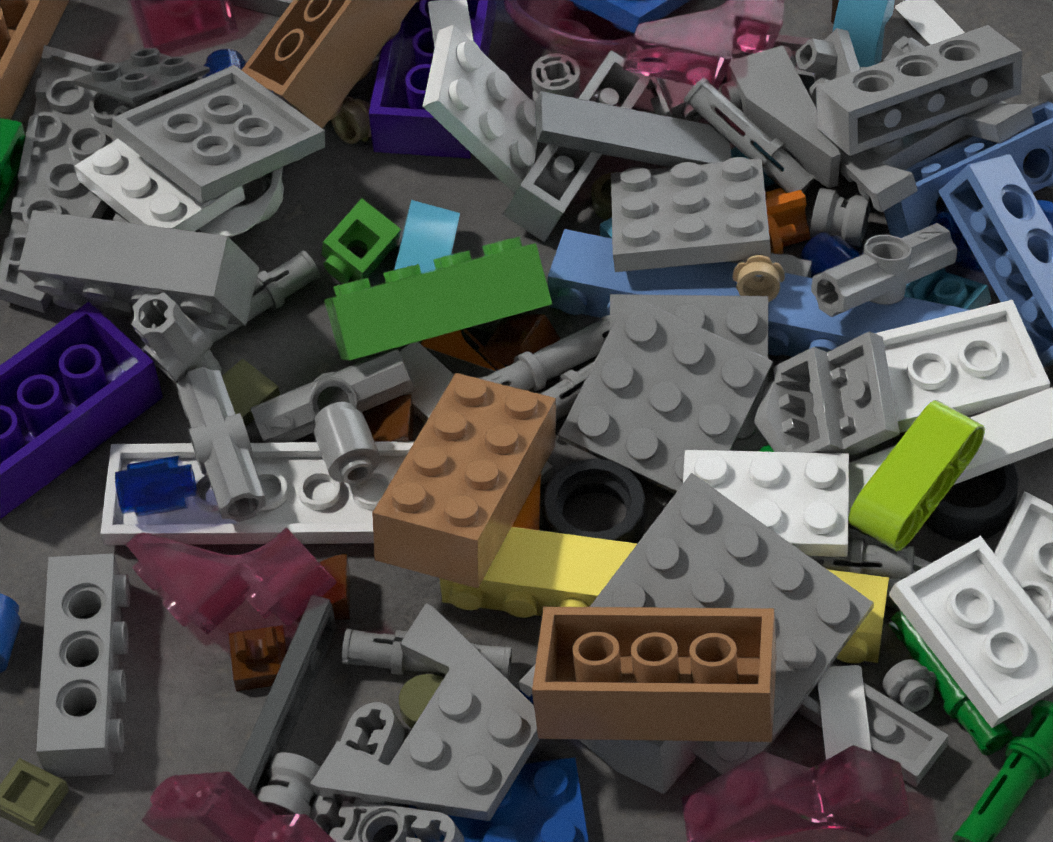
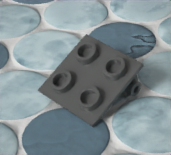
M143 48L133 51L130 54L131 58L122 62L96 65L91 68L90 74L73 81L74 85L118 98L119 107L114 112L115 116H118L200 80L198 77L210 73V68L189 62L187 57H171L159 53V50L156 48Z

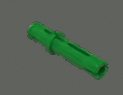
M899 610L891 618L892 622L889 623L890 629L904 644L914 660L927 667L929 672L935 673V688L944 700V710L951 719H958L961 725L964 726L982 755H991L1008 744L1009 738L1013 734L1004 722L991 728L903 612Z

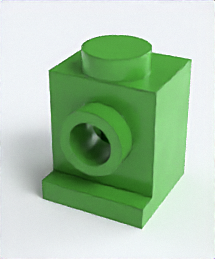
M361 198L323 241L321 255L327 259L323 265L328 273L341 283H347L350 279L355 281L368 278L385 257L396 249L401 229ZM354 246L361 247L366 255L359 258L349 249Z

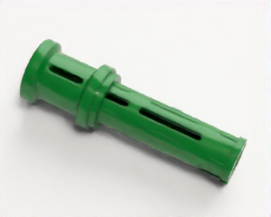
M1039 700L1031 709L1033 718L1022 734L1012 737L1006 745L1005 755L1007 759L977 801L967 819L951 838L952 841L993 842L1036 779H1043L1052 772L1053 702Z

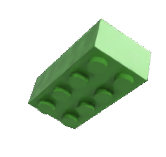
M519 236L482 246L485 255L472 259L468 250L433 259L435 269L421 273L419 264L385 272L383 275L386 283L376 286H370L369 278L334 286L336 296L325 299L324 302L340 359H357L552 305L536 243L522 246Z

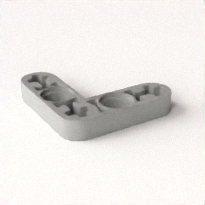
M372 702L354 712L340 742L385 765H389L403 743L405 731L402 723L387 704ZM335 794V798L317 795L306 824L307 834L313 842H373L375 834L387 825L398 826L397 834L390 842H439L441 835L445 837L443 842H465L464 836L446 814L362 802L359 797ZM343 821L344 825L342 826V828H340L339 826ZM329 829H332L331 832H330V834H329V836H328V835H327L328 830H329Z

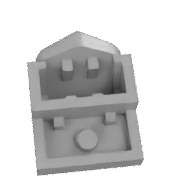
M869 331L829 352L812 347L773 367L775 379L769 382L765 388L754 423L774 452L848 453L850 463L893 447L892 438L900 433L882 336Z

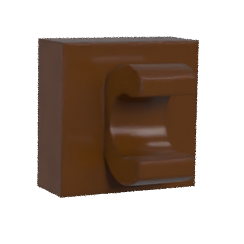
M283 625L228 633L236 692L272 686L287 653Z

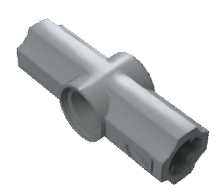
M938 223L903 238L892 235L873 236L866 240L863 255L813 276L811 292L816 297L819 309L830 317H834L868 301L877 304H894L904 298L908 283L954 264L957 256V247L951 239L950 231Z
M164 292L152 296L144 294L132 306L134 319L131 325L146 344L142 348L143 351L175 383L181 381L188 371L200 367L220 370L221 372L222 367L219 361L209 350L213 346L212 341L181 311L179 306Z
M398 348L390 349L340 371L323 373L309 384L251 407V412L264 443H288L313 433L316 426L315 417L323 409L318 402V396L327 387L335 386L343 389L348 395L347 402L353 404L356 410L360 412L414 391V386Z
M200 367L188 371L186 376L176 384L184 414L191 427L188 429L200 471L202 474L207 473L222 519H232L236 522H241L253 518L261 508L266 506L264 489L252 462L254 455L240 413L235 414L220 370Z

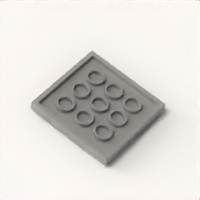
M691 473L590 607L774 608L777 661L772 742L695 741V747L692 751L696 757L740 788L874 608V603Z

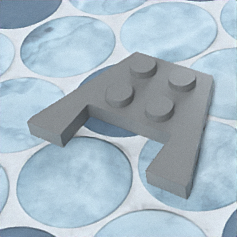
M994 103L851 156L837 146L841 154L839 172L849 182L855 181L859 193L864 198L871 197L873 207L877 211L883 212L918 191L913 173L905 171L906 169L965 135L997 143L1004 142L1035 124L1031 106L1027 104Z
M426 603L404 636L400 646L403 654L446 674L392 762L389 765H385L337 741L310 784L314 793L323 797L335 798V794L361 798L362 802L384 805L386 801L414 805L420 810L490 821L539 741L534 705L433 606Z

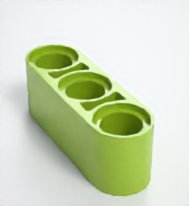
M938 400L930 402L855 499L849 514L850 525L895 551L904 549L978 452L985 435L984 425Z

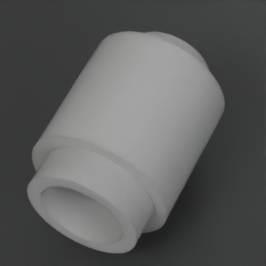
M337 402L324 407L315 417L314 436L330 477L335 481L348 484L365 481L378 467L381 458L363 413L356 410L355 406L348 402Z

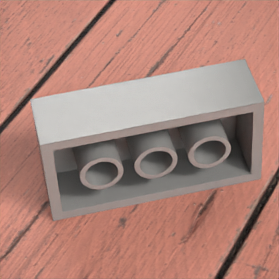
M32 210L18 270L35 282V289L50 294L54 297L53 303L64 308L77 310L89 301L92 305L101 306L100 309L106 313L129 317L133 310L132 306L144 294L152 296L164 292L179 306L187 317L197 319L196 323L198 325L214 330H227L228 324L246 326L259 267L225 235Z

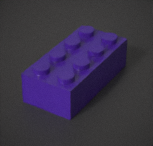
M420 0L413 5L402 20L400 30L396 36L386 42L381 49L369 109L373 151L471 159L472 153L423 107L435 49L428 2L436 0ZM467 0L473 41L489 57L496 16L495 0Z
M89 301L0 365V519L163 398L154 361Z

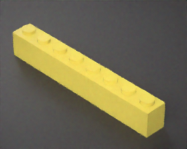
M511 527L479 588L439 578L442 602L453 604L465 610H476L479 608L501 610L522 618L533 615L542 616L543 607H590L637 543ZM829 570L874 603V608L836 658L846 663H861L864 661L878 663L889 577Z

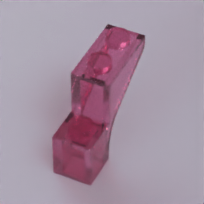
M726 0L723 5L715 9L641 23L634 32L633 39L623 61V70L692 86L705 77L715 89L719 90L732 60V49L755 54L773 48L783 25L784 0Z
M287 527L262 547L240 555H224L149 533L137 534L125 544L139 560L132 567L137 575L153 591L161 586L170 596L163 602V605L183 627H186L192 621L207 635L245 600H248L264 619L274 613L289 627L305 612L312 595L322 597L337 583Z
M855 745L846 748L813 768H808L762 751L681 798L687 842H760L797 832L817 829L843 830L869 837L910 814L901 763Z
M229 771L173 775L165 779L153 792L150 799L153 805L142 819L156 833L177 842H336L306 814L275 815Z

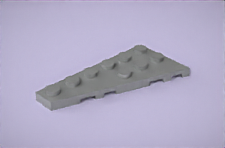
M44 45L42 53L43 68L41 78H37L35 87L36 103L33 115L29 117L18 172L20 182L17 197H13L11 207L12 223L9 237L5 238L0 262V300L45 313L54 297L35 289V282L18 270L32 210L97 219L102 218L109 205L78 181L74 166L94 154L97 150L118 139L113 135L112 118L115 117V109L119 107L118 98L74 85V79L90 74L92 67L106 62Z

